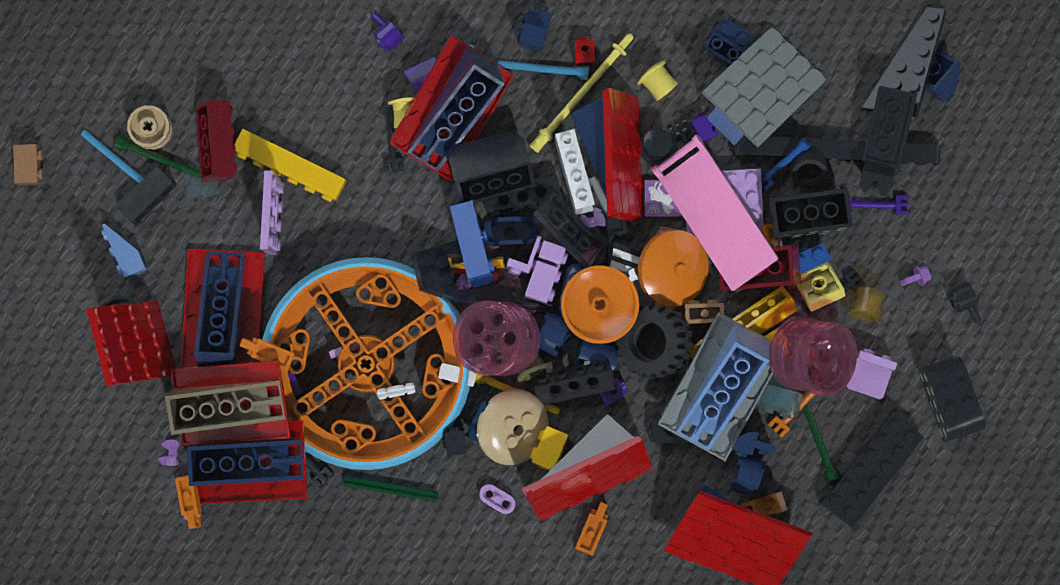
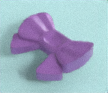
M593 208L594 217L588 219L583 214L579 216V219L588 228L596 225L606 226L605 216L599 208Z
M171 439L164 441L161 445L169 450L168 456L160 457L158 460L162 465H179L177 449L180 446V441Z

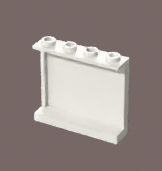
M575 130L555 134V145L574 213L580 215L593 211L592 205H595Z

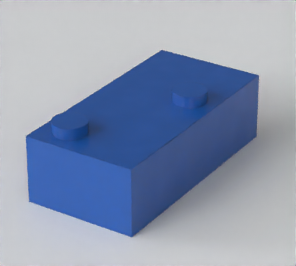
M473 201L450 206L470 284L473 288L494 283L493 271L495 269L492 259H489L485 240H488L485 229L481 228L478 212Z

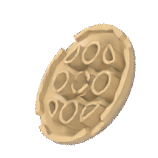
M521 389L503 391L494 396L488 402L489 404L484 412H481L477 423V438L482 451L490 459L503 465H516L531 459L530 455L533 448H538L540 440H537L541 429L545 430L546 426L549 427V419L545 406L534 394ZM518 425L516 431L513 432L514 427Z

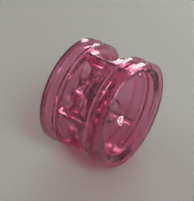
M481 301L469 306L459 316L453 331V346L459 361L471 372L484 376H510L524 371L534 361L540 346V332L536 320L524 307L509 302ZM498 314H502L503 324L496 327L494 319ZM483 323V330L481 333L478 334L480 326ZM509 332H513L516 336V341L513 345H509L505 341V336ZM478 343H480L483 347L482 354L479 350ZM496 350L501 351L503 354V360L500 364L494 359V352Z
M796 316L785 321L774 335L770 348V367L773 376L779 384L789 389L806 390L821 396H832L842 391L851 380L857 363L856 342L851 331L846 326L836 322L818 321L803 316ZM809 366L811 367V371H812L810 376H809V374H808V367H809Z

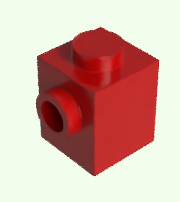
M579 37V40H575V65H594V39L590 40V37Z

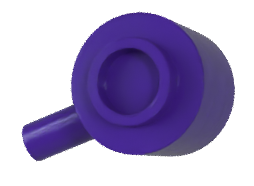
M377 12L371 15V18L380 26L374 33L377 37L374 40L384 51L388 49L391 52L405 38L391 22H386Z

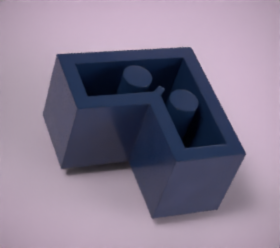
M531 8L528 9V13L524 12L522 24L524 25L523 28L519 27L517 42H519L520 48L542 53L551 13Z

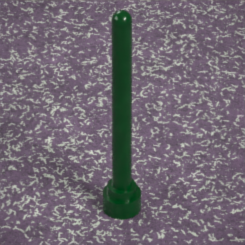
M120 134L115 142V149L133 151L196 178H201L200 170L133 144L124 135Z
M805 393L799 394V400L805 395ZM808 402L803 407V411L826 469L824 471L825 480L829 482L841 476L839 471L832 466Z

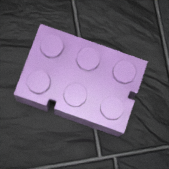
M547 241L543 242L538 256L539 259L536 262L525 293L526 298L543 304H547L548 301L552 302L555 290L552 288L554 283H559L562 274L559 268L561 265L565 266L568 257L564 247Z

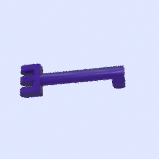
M895 195V201L852 200V197H849L850 209H895V215H909V211L901 210V207H909V203H901V200H909L908 195Z

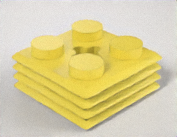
M829 261L801 274L802 284H798L797 287L810 311L817 310L845 297L844 288Z

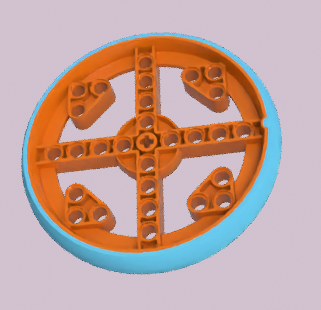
M367 257L341 260L323 266L301 279L286 293L270 317L263 340L279 347L284 343L290 346V351L295 353L293 360L297 359L302 364L300 370H294L290 364L288 370L291 373L298 374L305 369L311 336L307 330H295L303 316L314 305L343 345L337 361L339 372L299 400L294 396L288 371L281 370L288 420H304L306 452L339 467L359 470L383 469L408 462L420 456L444 437L445 433L448 432V428H451L466 402L470 386L467 385L469 370H472L473 365L468 331L458 309L450 298L444 296L439 298L419 291L415 271L407 265L392 260ZM380 277L387 281V285L383 289L376 286V280ZM360 286L356 292L357 299L360 302L394 308L401 302L399 294L401 293L417 303L425 313L383 341L372 335L358 336L330 294L344 288ZM364 288L371 292V296L367 300L360 297V291ZM391 293L396 294L398 297V301L394 305L387 302V296ZM321 294L325 295L328 299L327 304L324 306L319 305L317 302V298ZM332 310L339 314L338 320L334 322L328 318V314ZM432 314L435 316L436 321L433 325L425 323L424 318L426 315ZM342 326L349 328L350 334L348 337L340 336L339 329ZM410 326H418L420 333L417 336H411L409 334ZM436 327L442 341L444 358L440 354H433L427 361L422 392L427 398L437 397L428 413L417 422L400 396H396L390 401L380 399L403 432L402 434L386 440L372 442L376 436V429L370 424L339 419L333 423L331 427L333 434L319 427L307 416L347 387L359 392H375L376 395L378 389L392 387L390 379L395 370L394 355ZM302 332L306 335L305 343H299L296 340L298 333ZM394 337H402L404 344L401 347H395L393 345ZM353 342L359 343L361 346L360 352L353 353L350 350V345ZM378 348H386L388 355L385 358L378 357ZM438 357L442 363L460 367L458 383H443L438 378L441 366L438 368L432 367L430 364L431 359ZM365 358L366 361L370 359L372 362L369 364L371 368H363L361 366L363 363L362 359ZM348 369L354 370L356 373L355 379L348 380L345 377V372ZM373 375H381L383 382L380 385H375L372 382ZM332 380L338 381L340 384L339 390L332 391L329 383ZM429 384H433L437 388L436 393L433 395L428 394L425 390ZM316 391L322 392L324 395L323 401H315L313 394ZM300 402L307 404V412L301 413L298 411L297 406ZM397 406H401L405 410L404 415L401 417L394 414V408ZM408 422L414 423L416 426L415 431L407 432L405 424ZM338 423H342L346 427V431L342 434L337 433L335 430V426ZM365 428L371 429L373 436L368 439L364 438L362 430ZM347 440H355L357 447L355 449H348L346 446Z

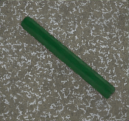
M348 475L344 477L343 485L429 501H437L438 498L437 491Z

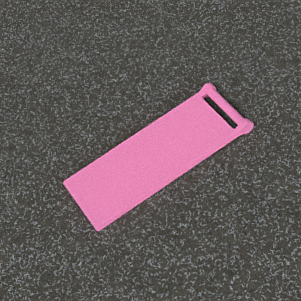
M697 134L692 137V141L661 164H656L651 168L732 291L778 260V256ZM696 146L699 148L700 151L664 176L663 171Z

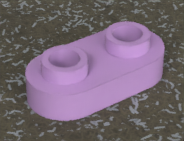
M491 484L481 488L480 498L484 503L503 514L511 513L514 510L515 500L512 496ZM491 490L493 492V496L491 498H488L486 496V491ZM504 500L509 501V507L504 508L502 502Z

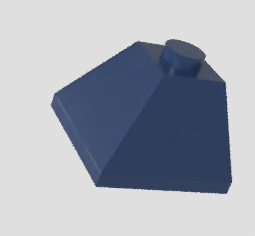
M936 50L925 91L934 98L945 102L957 88L960 61Z

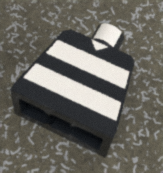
M608 241L603 266L612 267L622 273H626L638 267L642 252Z

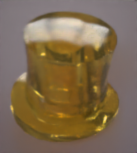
M859 287L854 308L848 310L847 315L852 318L883 324L880 312L886 294L877 289Z

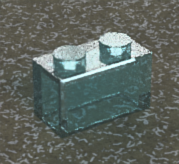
M767 384L757 402V406L762 407L763 412L773 414V411L780 412L779 416L791 419L792 415L798 417L804 394Z

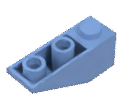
M102 224L104 229L101 231L105 241H109L111 245L109 251L112 258H116L119 264L116 268L120 276L123 275L124 278L128 279L148 270L142 253L111 227Z

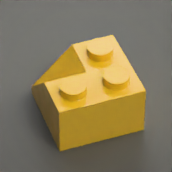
M546 426L545 430L541 429L537 439L540 440L538 448L534 447L530 455L533 465L550 471L560 461L569 436Z

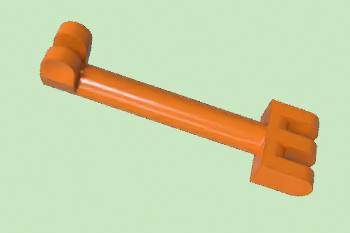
M816 380L810 385L811 389L782 419L776 415L769 422V427H772L775 422L778 424L773 429L775 433L780 428L783 429L778 435L780 438L791 429L787 425L788 422L817 393L819 394L824 389Z

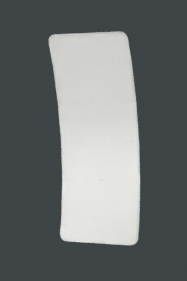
M442 363L438 378L458 383L460 367ZM469 370L468 386H474L476 371Z

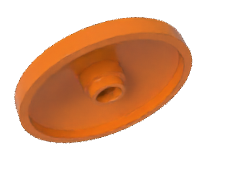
M666 230L655 235L644 247L638 263V278L644 293L655 303L664 306L678 307L692 301L701 292L707 280L709 269L707 253L699 239L691 233L681 230Z
M592 266L575 274L567 283L561 300L562 315L569 329L579 338L597 344L610 343L627 334L635 324L639 313V296L632 281L621 271L608 266Z

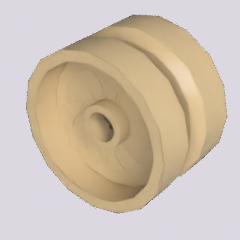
M142 106L130 115L127 122V131L130 138L137 145L148 150H157L164 147L170 141L173 134V125L171 119L161 109L155 106Z

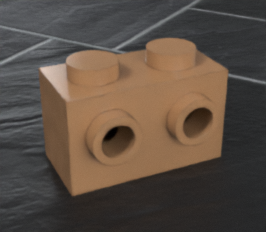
M37 144L13 145L14 183L17 185L41 184V180L44 179V169L41 168V160L44 159L43 149H40V146Z
M699 300L689 301L688 304L684 305V321L687 320L689 324H712L718 312L724 314V303H719V300H707V304H700Z

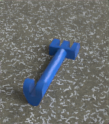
M805 137L768 172L764 168L761 169V176L763 177L761 184L765 181L768 183L763 188L765 191L776 183L773 177L802 151H806L812 146L810 143H807Z

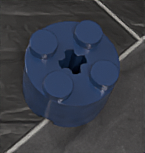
M553 312L552 314H546L542 330L538 329L534 336V343H536V347L557 357V351L561 352L570 333L564 318Z
M747 455V458L740 456L737 468L740 469L738 476H733L730 485L734 487L733 491L755 499L756 494H753L754 490H759L765 472L762 466H767V462Z

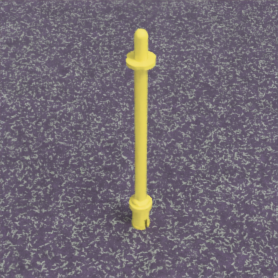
M627 34L618 45L612 44L614 48L612 53L547 128L540 129V134L529 145L530 148L539 153L542 147L553 139L552 133L616 58L620 54L626 55L624 49L633 40L632 34Z

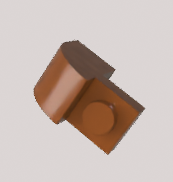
M782 492L771 493L740 504V506L767 516L787 510Z

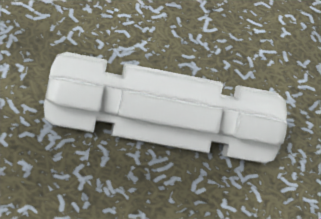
M407 383L405 386L402 384L388 387V389L381 388L377 390V395L379 399H386L388 396L391 398L405 395V393L412 394L415 393L414 383Z

